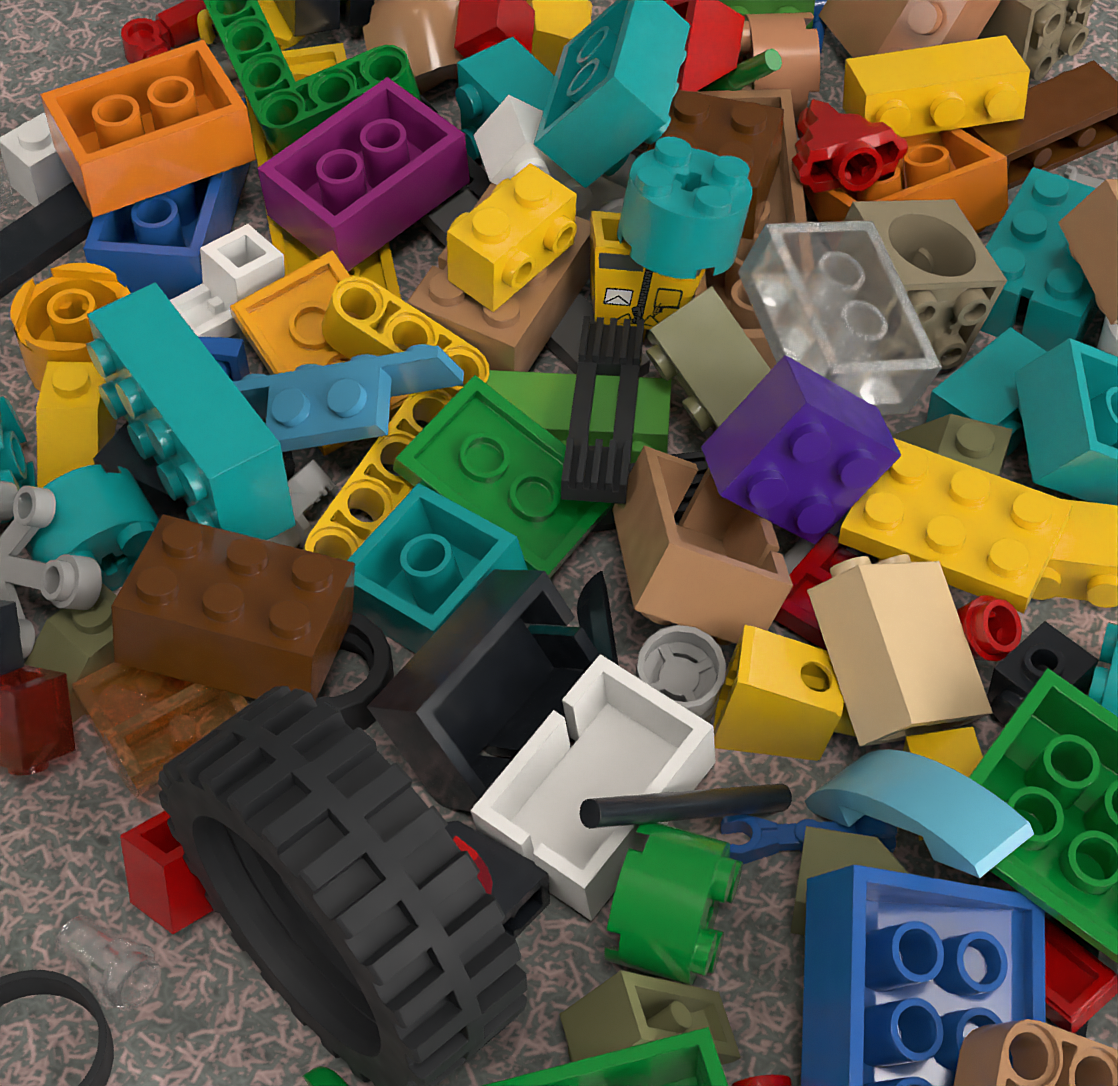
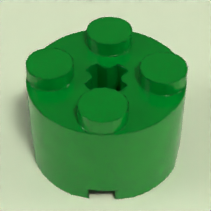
M661 823L639 824L636 832L649 835L643 852L629 848L615 889L607 925V931L620 934L619 947H605L604 958L612 963L692 985L698 974L706 976L707 973L713 974L716 969L723 945L724 932L713 928L720 902L732 904L735 898L743 861L729 858V842Z

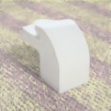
M249 224L201 247L203 283L170 300L198 337H230L243 339L244 344L248 342L231 316L230 306L285 276L284 254Z

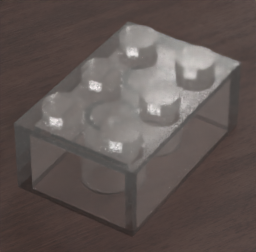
M841 221L765 224L738 274L776 363L786 355L879 409L881 415L910 413L942 367L874 222Z

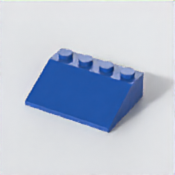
M855 864L807 879L801 1086H954L960 1049L964 1038L973 1029L984 1025L1024 1019L1038 1020L1046 1023L1045 910L1023 894ZM1009 1049V1060L1013 1068V1057Z

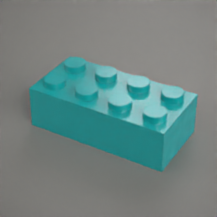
M154 282L88 313L87 317L94 340L87 343L86 346L95 368L106 380V383L99 386L102 400L114 419L125 417L129 423L127 430L136 450L143 459L151 456L154 457L159 464L156 469L165 490L174 501L181 497L189 506L187 514L190 521L263 540H269L296 526L280 442L157 283Z

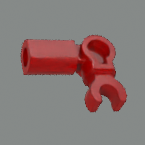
M185 0L158 13L155 21L147 18H136L127 22L121 29V38L127 61L134 63L170 51L171 47L176 49L200 37L197 17L201 10L206 9L203 0Z

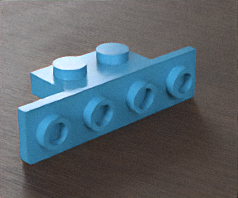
M419 344L410 346L404 352L381 356L362 354L352 357L347 362L325 366L305 364L297 367L295 371L273 375L248 374L242 380L233 381V383L260 418H266V426L280 442L282 452L386 436L388 435L390 397L460 386L463 384L464 371L439 346Z

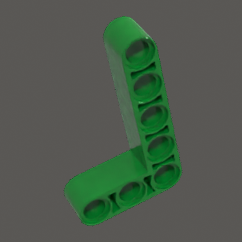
M203 0L274 156L387 77L418 100L421 99L408 56L400 47L395 45L375 47L295 81L257 0Z

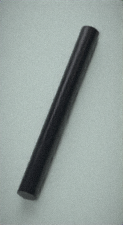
M777 783L590 798L582 802L579 815L582 824L586 828L594 829L765 813L788 809L792 802V794L787 785Z

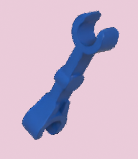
M748 814L725 816L721 821V834L740 832L751 838L750 841L742 845L730 844L729 858L743 861V864L779 853V851H802L806 826L878 837L891 853L896 848L895 836L897 835V827L867 815L862 816L850 827L834 821L817 822L813 819H804L792 824H777V822Z

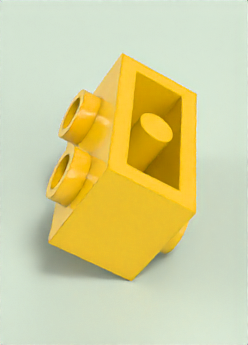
M531 163L511 179L502 180L487 199L470 213L465 212L459 215L447 231L448 281L492 312L497 310L574 244V236L577 230L575 223L577 194Z

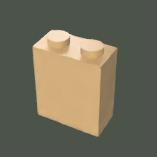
M904 554L871 564L868 556L856 557L831 567V579L807 590L859 746L905 740L906 736L952 730L993 713L939 561L911 562L909 555Z

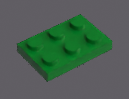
M476 375L464 385L395 458L393 470L414 487L420 483L517 536L527 569L545 571L549 578L615 504L561 499V479L566 445Z

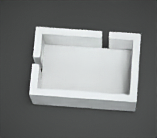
M601 654L562 699L565 717L553 710L471 809L478 832L534 861L537 866L548 873L550 893L590 921L594 919L615 892L628 849L631 848L643 852L649 835L636 832L639 824L594 829L586 828L582 824L579 815L582 802L590 798L695 790L716 763L713 725ZM569 737L576 741L572 747H570ZM658 822V823L667 825L669 822Z

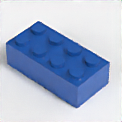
M241 98L247 107L246 98ZM250 162L94 217L83 248L87 263L101 265L114 272L118 282L124 287L127 286L130 293L156 282L167 298L171 300L202 284L200 248L230 233Z

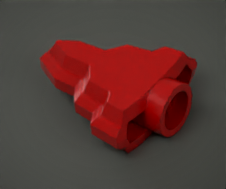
M813 99L809 107L800 112L797 124L799 140L795 143L797 154L791 161L792 169L799 181L809 185L814 193L841 187L851 191H863L871 187L880 176L895 171L899 160L908 152V145L906 140L897 135L884 122H869L859 114L838 113L829 103Z

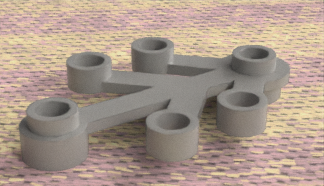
M0 481V522L2 520H10L13 516L15 518L0 536V600L16 602L24 659L33 650L35 630L32 623L25 618L13 583L40 589L43 596L47 600H51L58 608L88 610L96 603L100 595L102 573L97 561L86 556L63 554L56 560H50L47 563L17 557L36 532L51 523L56 510V500L50 489L23 486L17 490L14 483Z

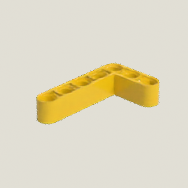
M352 276L343 279L336 285L322 321V334L331 347L347 358L351 359L362 354L381 356L404 352L395 344L407 347L419 344L439 346L464 371V385L474 375L485 383L487 382L490 374L489 364L485 356L477 348L376 282L365 277ZM344 311L354 312L360 315L363 319L352 318L348 316ZM462 386L407 394L409 396L389 422L388 435L378 437L309 533L303 550L346 561L414 488L402 476L389 473L382 464L394 465L395 458L423 430L415 420H423L429 423L463 388ZM349 510H363L372 517L373 522L357 520L351 515Z

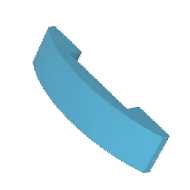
M888 749L868 752L805 800L807 807L814 814L850 827L862 816L867 815L923 837L933 860L981 878L1034 835L1029 821L980 784L937 761L906 751Z

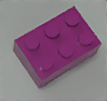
M388 77L257 168L267 215L317 256L320 257L333 250L347 272L470 182L465 133Z

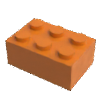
M204 39L40 94L54 148L93 218L256 160L247 107Z

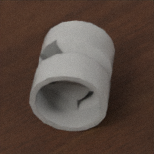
M675 625L662 628L647 638L638 655L635 677L709 723L715 714L719 695L724 684L726 662L722 649L709 634L696 627Z

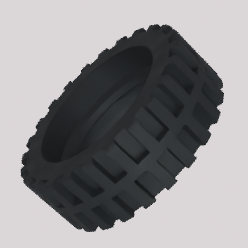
M275 686L163 765V770L159 772L158 785L162 789L159 792L161 807L171 816L167 821L173 838L182 845L185 852L183 859L190 872L199 878L206 890L204 895L215 912L221 914L231 929L232 933L230 935L242 952L246 951L261 970L260 975L273 991L277 990L290 1005L292 1014L304 1027L308 1025L320 1037L324 1048L335 1058L341 1057L346 1061L355 1076L363 1082L369 1083L372 1081L374 1086H438L524 1011L527 997L523 993L527 991L528 984L526 972L516 964L521 959L516 939L505 932L501 923L505 915L496 897L486 893L477 875L480 870L468 851H461L445 829L448 823L434 805L429 808L411 787L413 780L397 763L391 765L377 751L376 741L361 728L353 730L345 724L342 713L329 703L323 702L317 706L312 694L297 688L290 691L287 686Z

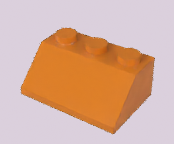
M960 128L907 136L902 138L907 141L908 152L899 160L895 171L880 176L871 187L863 191H851L841 187L814 193L809 185L803 184V190L831 248L852 202L954 199L975 232L980 233L987 226L1000 222L1008 210L1007 157Z

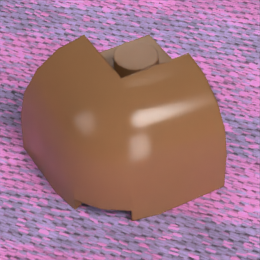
M459 0L374 1L375 4L372 6L370 22L362 27L367 51L382 45H395L402 48L408 56L421 95L447 79H458L457 62L465 59L454 48Z

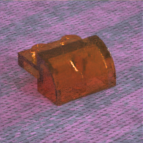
M115 662L72 684L73 694L106 748L107 758L125 786L135 797L158 786L159 772L163 770V765L248 705L242 695Z

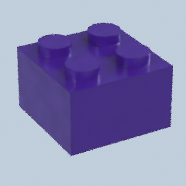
M786 355L780 359L701 446L720 496L813 544H816L902 456L877 407Z

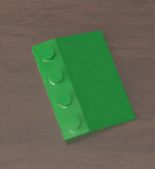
M1047 668L968 777L1011 806L1029 821L1034 835L990 869V871L1118 964V717Z

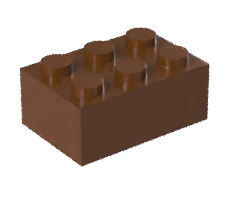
M163 514L111 605L114 662L257 699L266 691H270L275 686H287L290 691L297 688L311 693L316 701L352 620L355 563Z

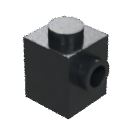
M1044 621L994 667L987 694L990 707L996 718L1005 726L1047 668L1088 695L1099 660Z

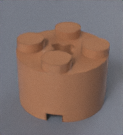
M812 12L744 14L745 20L737 64L768 49H775L781 56L782 66L779 70L744 86L741 90L791 89L795 124H797L800 112L808 108L809 92L820 91L817 28L806 29L807 25L814 19Z

